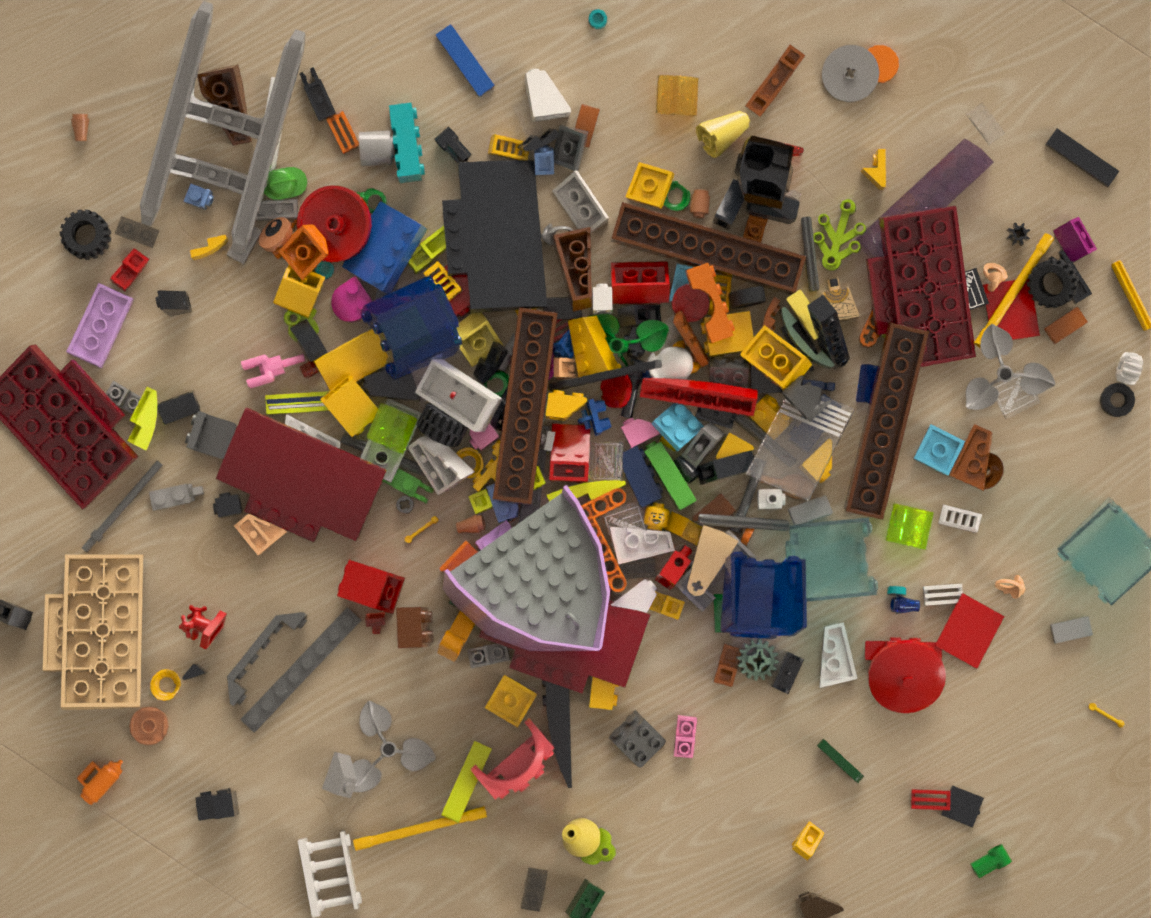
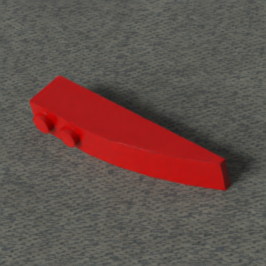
M643 378L640 397L748 416H754L758 390L720 383L667 378Z

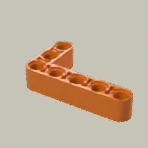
M616 488L581 505V507L588 511V520L591 526L597 529V537L600 543L606 547V552L603 554L604 562L612 561L615 565L613 571L607 572V578L611 590L619 593L626 588L627 582L596 521V518L625 503L626 493L622 489ZM616 492L623 495V500L619 503L612 500V496ZM603 501L606 504L605 510L597 511L595 509L596 502ZM614 579H622L624 584L621 589L613 587L612 582Z

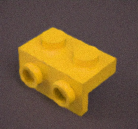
M766 394L756 404L754 416L749 417L775 441L794 420L792 417L779 412L782 408L778 405L777 400Z

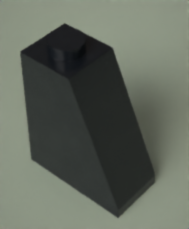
M733 179L712 222L727 230H730L744 202L738 179Z
M408 363L365 376V382H362L365 393H369L371 397L414 402L421 401L419 395L415 393L417 388Z
M751 450L702 464L697 467V472L700 474L698 477L700 485H704L757 469L756 458Z

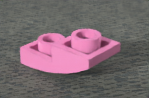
M678 715L674 746L675 757L693 758L697 717Z

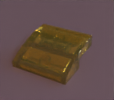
M658 75L656 113L696 116L699 78Z

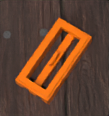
M343 111L326 119L343 154L359 147V142ZM340 118H343L355 144L351 145L339 121ZM333 121H336L348 145L347 148H344L332 124Z

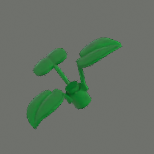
M611 314L590 315L597 316L607 336L605 339L610 350L618 354V358L622 360L625 367L629 366V364L623 357V354L628 351L630 344L641 342L644 350L655 352L664 346L669 332V327L665 323L657 320H648L642 322L637 327L636 333L639 339L626 341L615 336L619 332V322L615 316Z

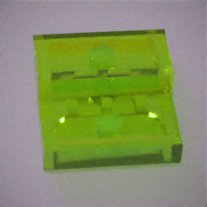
M380 403L366 438L385 446L387 449L404 454L418 419L389 405Z
M894 503L885 541L926 550L934 512Z

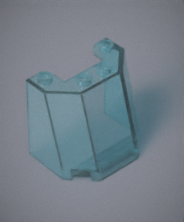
M1110 497L1057 547L1059 557L1064 562L1067 560L1073 562L1071 563L1072 567L1077 572L1082 571L1086 575L1085 580L1091 586L1095 585L1100 593L1098 597L1105 604L1108 602L1111 606L1151 571V537Z
M869 518L803 523L789 527L790 541L785 543L788 581L790 588L795 589L798 603L877 595V580L873 576H867L866 544L863 539L869 537V534L872 532Z

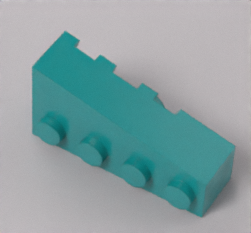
M411 102L389 105L399 183L422 181L425 169L424 163L420 164L419 156H423L422 146L417 144V138L420 137L419 126H415L414 119H418L416 107L413 108Z

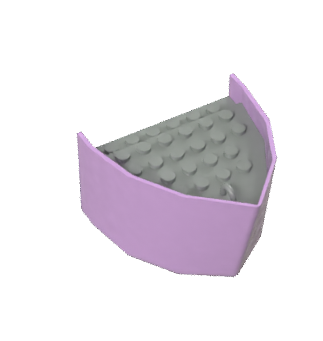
M567 485L563 487L560 495L513 528L507 520L475 542L479 552L451 572L448 569L444 571V592L452 603L488 636L528 651H599L603 646L610 588L602 546L579 501Z

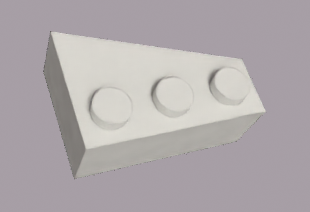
M426 435L408 446V449L438 496L452 489L475 472L449 446L440 444Z

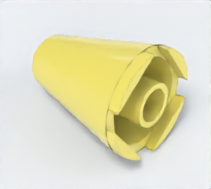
M741 111L700 123L696 126V135L699 142L703 140L705 144L703 149L707 154L716 158L749 128L750 119L746 113Z
M585 818L571 821L562 831L565 849L576 857H587L593 854L600 845V830L597 825Z

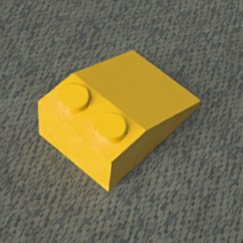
M765 325L740 354L783 391L799 376H803L812 366L805 355Z

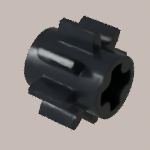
M1015 222L1013 223L1014 229L1008 228L1006 230L1010 233L1006 239L1012 241V246L1016 243L1022 246L1024 245L1023 239L1025 241L1030 239L1027 236L1030 229L1026 230L1024 228L1025 223L1018 226ZM1020 231L1019 238L1016 237L1017 234L1015 232Z

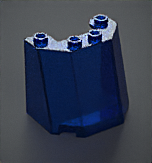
M430 275L364 305L361 310L363 322L369 326L372 325L374 333L381 340L382 350L388 355L385 370L388 375L392 376V379L426 367L431 363L432 359L451 357L456 354L462 345V339L456 329L459 327L458 319L443 287L440 284H435Z
M732 552L725 559L721 632L730 633V636L777 639V636H796L807 628L806 559H799V556H788V559L781 563L775 562L773 559L756 561L755 558H747L746 555H743V552Z

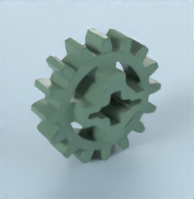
M760 638L757 639V643L750 639V645L744 642L745 649L739 648V652L742 654L741 656H736L737 659L741 660L737 666L743 667L740 672L742 674L747 672L746 677L748 679L753 675L755 681L758 680V676L762 680H765L766 674L771 677V669L777 670L773 665L779 663L778 660L774 659L778 653L772 652L775 647L773 645L768 647V641L762 644ZM754 648L750 654H747L749 650ZM763 648L767 650L769 657L763 654ZM758 656L762 658L761 661H758L757 663L753 661V659L757 658ZM745 662L752 665V671L747 668ZM765 665H768V666L766 667V669H764L763 671H761V669H762Z

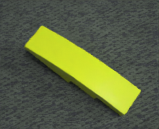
M597 481L578 484L568 488L577 499L588 494L591 501L613 489L625 486L626 483L625 481ZM563 489L547 494L548 501L550 502L560 495Z
M474 741L443 809L442 816L459 823L478 781L471 768L477 765L482 771L492 748Z

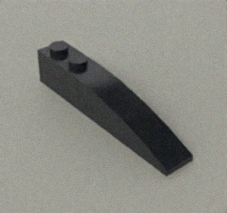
M542 680V687H546V695H542L543 707L547 708L549 732L552 745L555 747L554 753L567 787L572 788L569 689Z

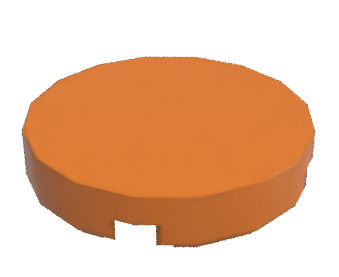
M875 45L869 48L868 51L875 57L879 66L878 83L890 81L896 75L899 68V59L896 53L885 45Z

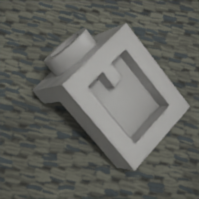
M541 430L539 449L552 451L555 432Z

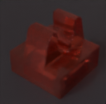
M385 612L366 614V627L372 626L373 634H381V626L385 625L386 622Z

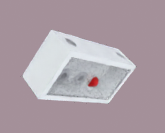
M432 359L415 391L416 394L474 432H485L502 400L500 396L443 359Z

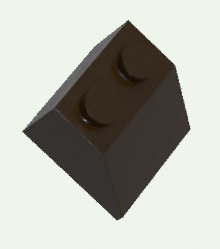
M809 891L798 895L799 898L796 899L803 918H828L844 911L839 903Z

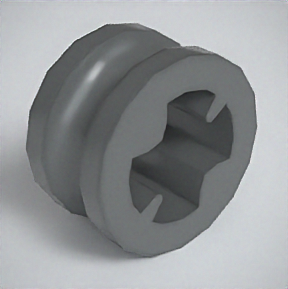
M402 496L397 500L396 507L401 513L407 514L413 510L414 502L410 497ZM409 500L410 508L402 510L400 502Z

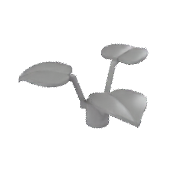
M991 324L984 331L980 346L986 358L993 359L998 357L1000 367L997 370L998 378L990 384L987 379L982 377L971 380L966 388V407L972 410H979L993 405L999 395L998 390L993 385L1000 381L1008 382L1013 377H1022L1020 385L1026 393L1031 395L1043 393L1049 388L1054 387L1055 381L1050 371L1039 363L1026 364L1023 370L1024 374L1013 373L1009 366L1004 365L1001 355L1010 353L1013 347V340L1008 332Z
M368 701L362 708L359 724L365 735L374 736L378 734L383 742L380 746L381 756L372 765L365 759L357 760L353 763L357 778L353 792H365L378 785L382 774L378 768H375V765L384 757H392L395 753L402 754V765L411 771L423 769L436 759L433 750L420 739L410 738L405 740L403 750L397 749L393 742H387L381 732L389 729L392 722L391 715L386 708L372 701Z

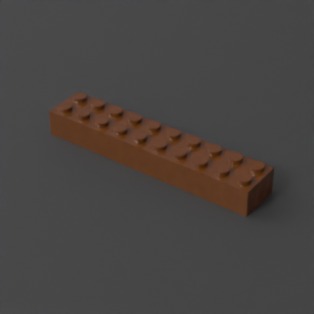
M624 202L621 204L611 238L613 243L694 267L709 263V266L713 265L715 273L789 295H793L797 290L806 259L804 255Z
M519 308L492 501L528 506L532 504L557 313Z
M888 323L844 504V510L847 512L881 520L884 519L929 334L928 331Z

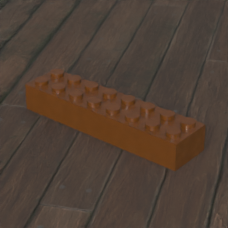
M427 607L396 608L398 648L430 646V643L434 642L433 631H430L429 623H433L432 611H429Z

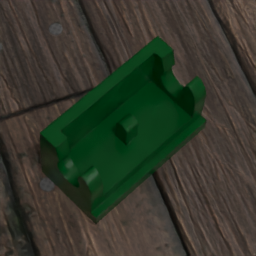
M584 879L565 912L571 918H591L605 891L599 886L592 884L589 880Z

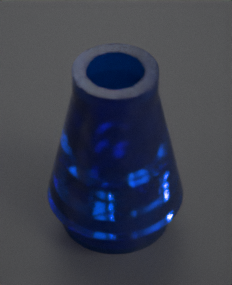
M897 595L891 598L890 609L891 612L896 614L919 612L920 601Z

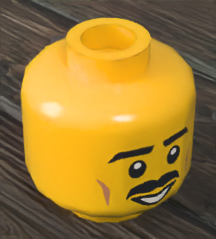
M653 502V506L646 507L643 523L647 525V529L662 531V528L668 526L670 511L664 508L665 504Z

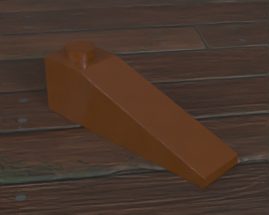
M238 64L197 74L201 94L208 103L248 115L243 81ZM222 127L233 146L252 142L250 136Z

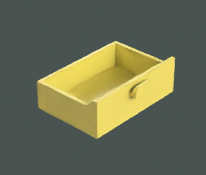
M800 289L788 297L786 302L815 342L817 337L807 308L810 302Z

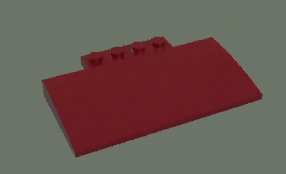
M949 206L880 217L879 225L884 256L866 259L876 335L886 334L889 322L928 331L929 334L921 367L976 357L957 207Z
M34 344L30 345L0 376V421L82 510L93 502L139 457L113 429L126 415L74 359L70 360L60 371L41 349Z
M246 407L216 479L250 494L244 512L313 543L316 541L321 526L353 541H357L387 470Z
M609 600L603 646L599 651H528L488 636L482 630L479 637L515 649L509 666L510 669L570 690L583 693L588 676L626 688L651 614L639 610L611 606L614 602Z

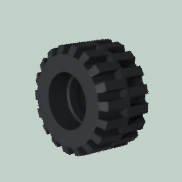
M87 209L85 211L77 210V213H70L71 216L69 218L66 217L64 219L66 221L65 224H61L60 227L62 228V231H60L61 243L65 246L64 248L79 259L90 260V258H98L97 255L99 254L102 256L104 249L109 248L108 242H111V230L108 223L96 212H91ZM83 225H92L96 231L94 240L87 245L78 244L76 241L78 229Z
M1062 259L1046 260L1038 264L1028 276L1030 280L1027 283V287H1030L1028 293L1029 295L1032 294V300L1039 302L1038 305L1040 306L1044 305L1045 308H1058L1070 302L1077 294L1076 290L1079 288V284H1077L1079 277L1075 275L1076 270L1071 268L1072 265L1070 263L1066 264ZM1053 272L1061 277L1063 288L1059 294H1051L1045 289L1043 281L1046 274Z
M432 403L426 404L416 423L418 429L424 435L449 447H458L468 430V427Z

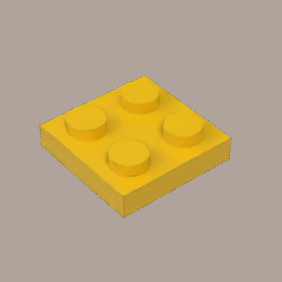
M639 162L625 197L638 203L662 209L675 174L671 171Z
M504 675L486 704L485 709L518 728L537 694Z

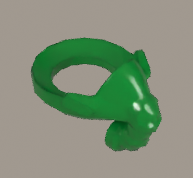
M368 188L364 192H356L362 197L367 206L368 199L372 195H379L383 203L386 204L387 202L385 195L374 188ZM368 206L370 213L373 214L375 209H371Z

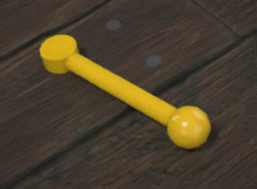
M433 516L431 521L410 536H406L405 542L411 543L415 536L433 523H438V517Z
M1095 703L1089 704L1088 708L1090 710H1095L1115 722L1118 727H1124V721L1117 720L1097 708Z

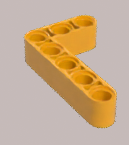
M459 611L450 630H447L443 636L437 652L453 662L457 659L475 626V623L463 612Z

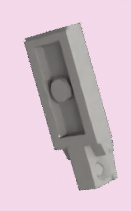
M183 484L149 492L153 511L188 504L195 501L194 496L204 494L202 486L193 488L192 484Z

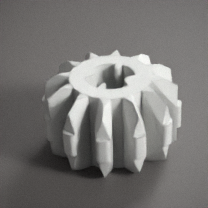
M1125 352L1120 357L1116 368L1117 372L1115 375L1117 381L1126 385H1134L1139 380L1141 370L1143 369L1142 356L1136 353Z

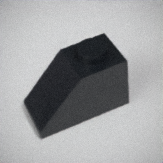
M631 305L617 309L619 328L638 327L642 322L648 320L662 322L660 305Z
M307 319L290 328L309 362L328 353Z
M0 599V621L7 625L27 630L33 612Z

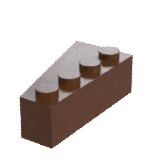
M591 227L553 235L554 249L573 312L591 308Z

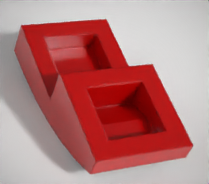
M134 248L122 261V265L110 277V281L126 292L145 268L149 258Z

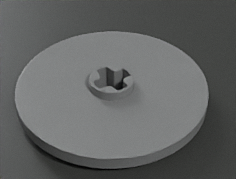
M845 45L834 50L825 60L822 69L823 83L827 91L840 101H860L869 96L875 89L879 80V66L875 57L867 49L857 45ZM848 69H850L851 71H856L854 72L853 78H851L850 76H845L848 74Z

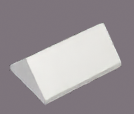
M574 171L552 190L578 229L591 227L592 233L608 222L609 217L578 171Z

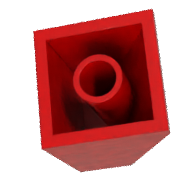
M349 560L344 568V576L338 586L337 596L393 614L405 578Z

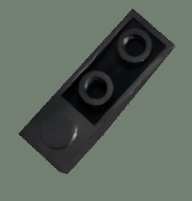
M157 291L158 296L155 297L157 307L169 317L192 312L189 294L186 291Z

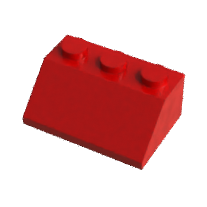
M668 261L611 262L612 304L669 303Z

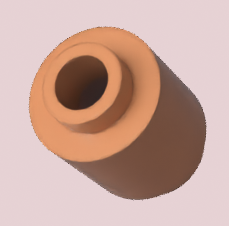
M697 189L691 195L690 213L693 214L694 218H704L705 215H709V191Z

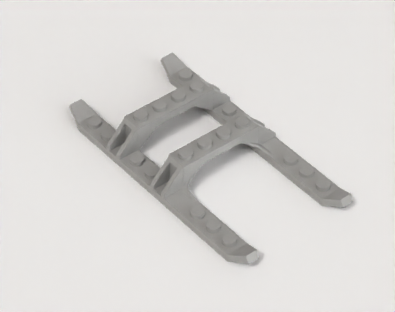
M203 1L191 18L140 202L141 223L148 226L154 223L161 207L170 173L223 187L242 195L231 232L232 252L242 255L251 239L260 204L263 200L264 190L267 186L268 176L304 54L306 35L303 31L295 30L284 46L263 118L253 117L211 104L194 96L195 81L211 28L214 9L212 3ZM185 117L258 139L248 175L183 154H175Z

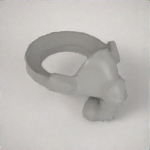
M552 223L544 228L541 237L544 242L552 246L554 245L553 235H556L555 233L558 230L573 231V229L567 226L553 228Z

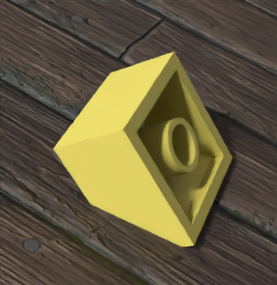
M472 313L447 330L472 367L478 363L480 357H487L493 341L499 342L503 346L482 313Z

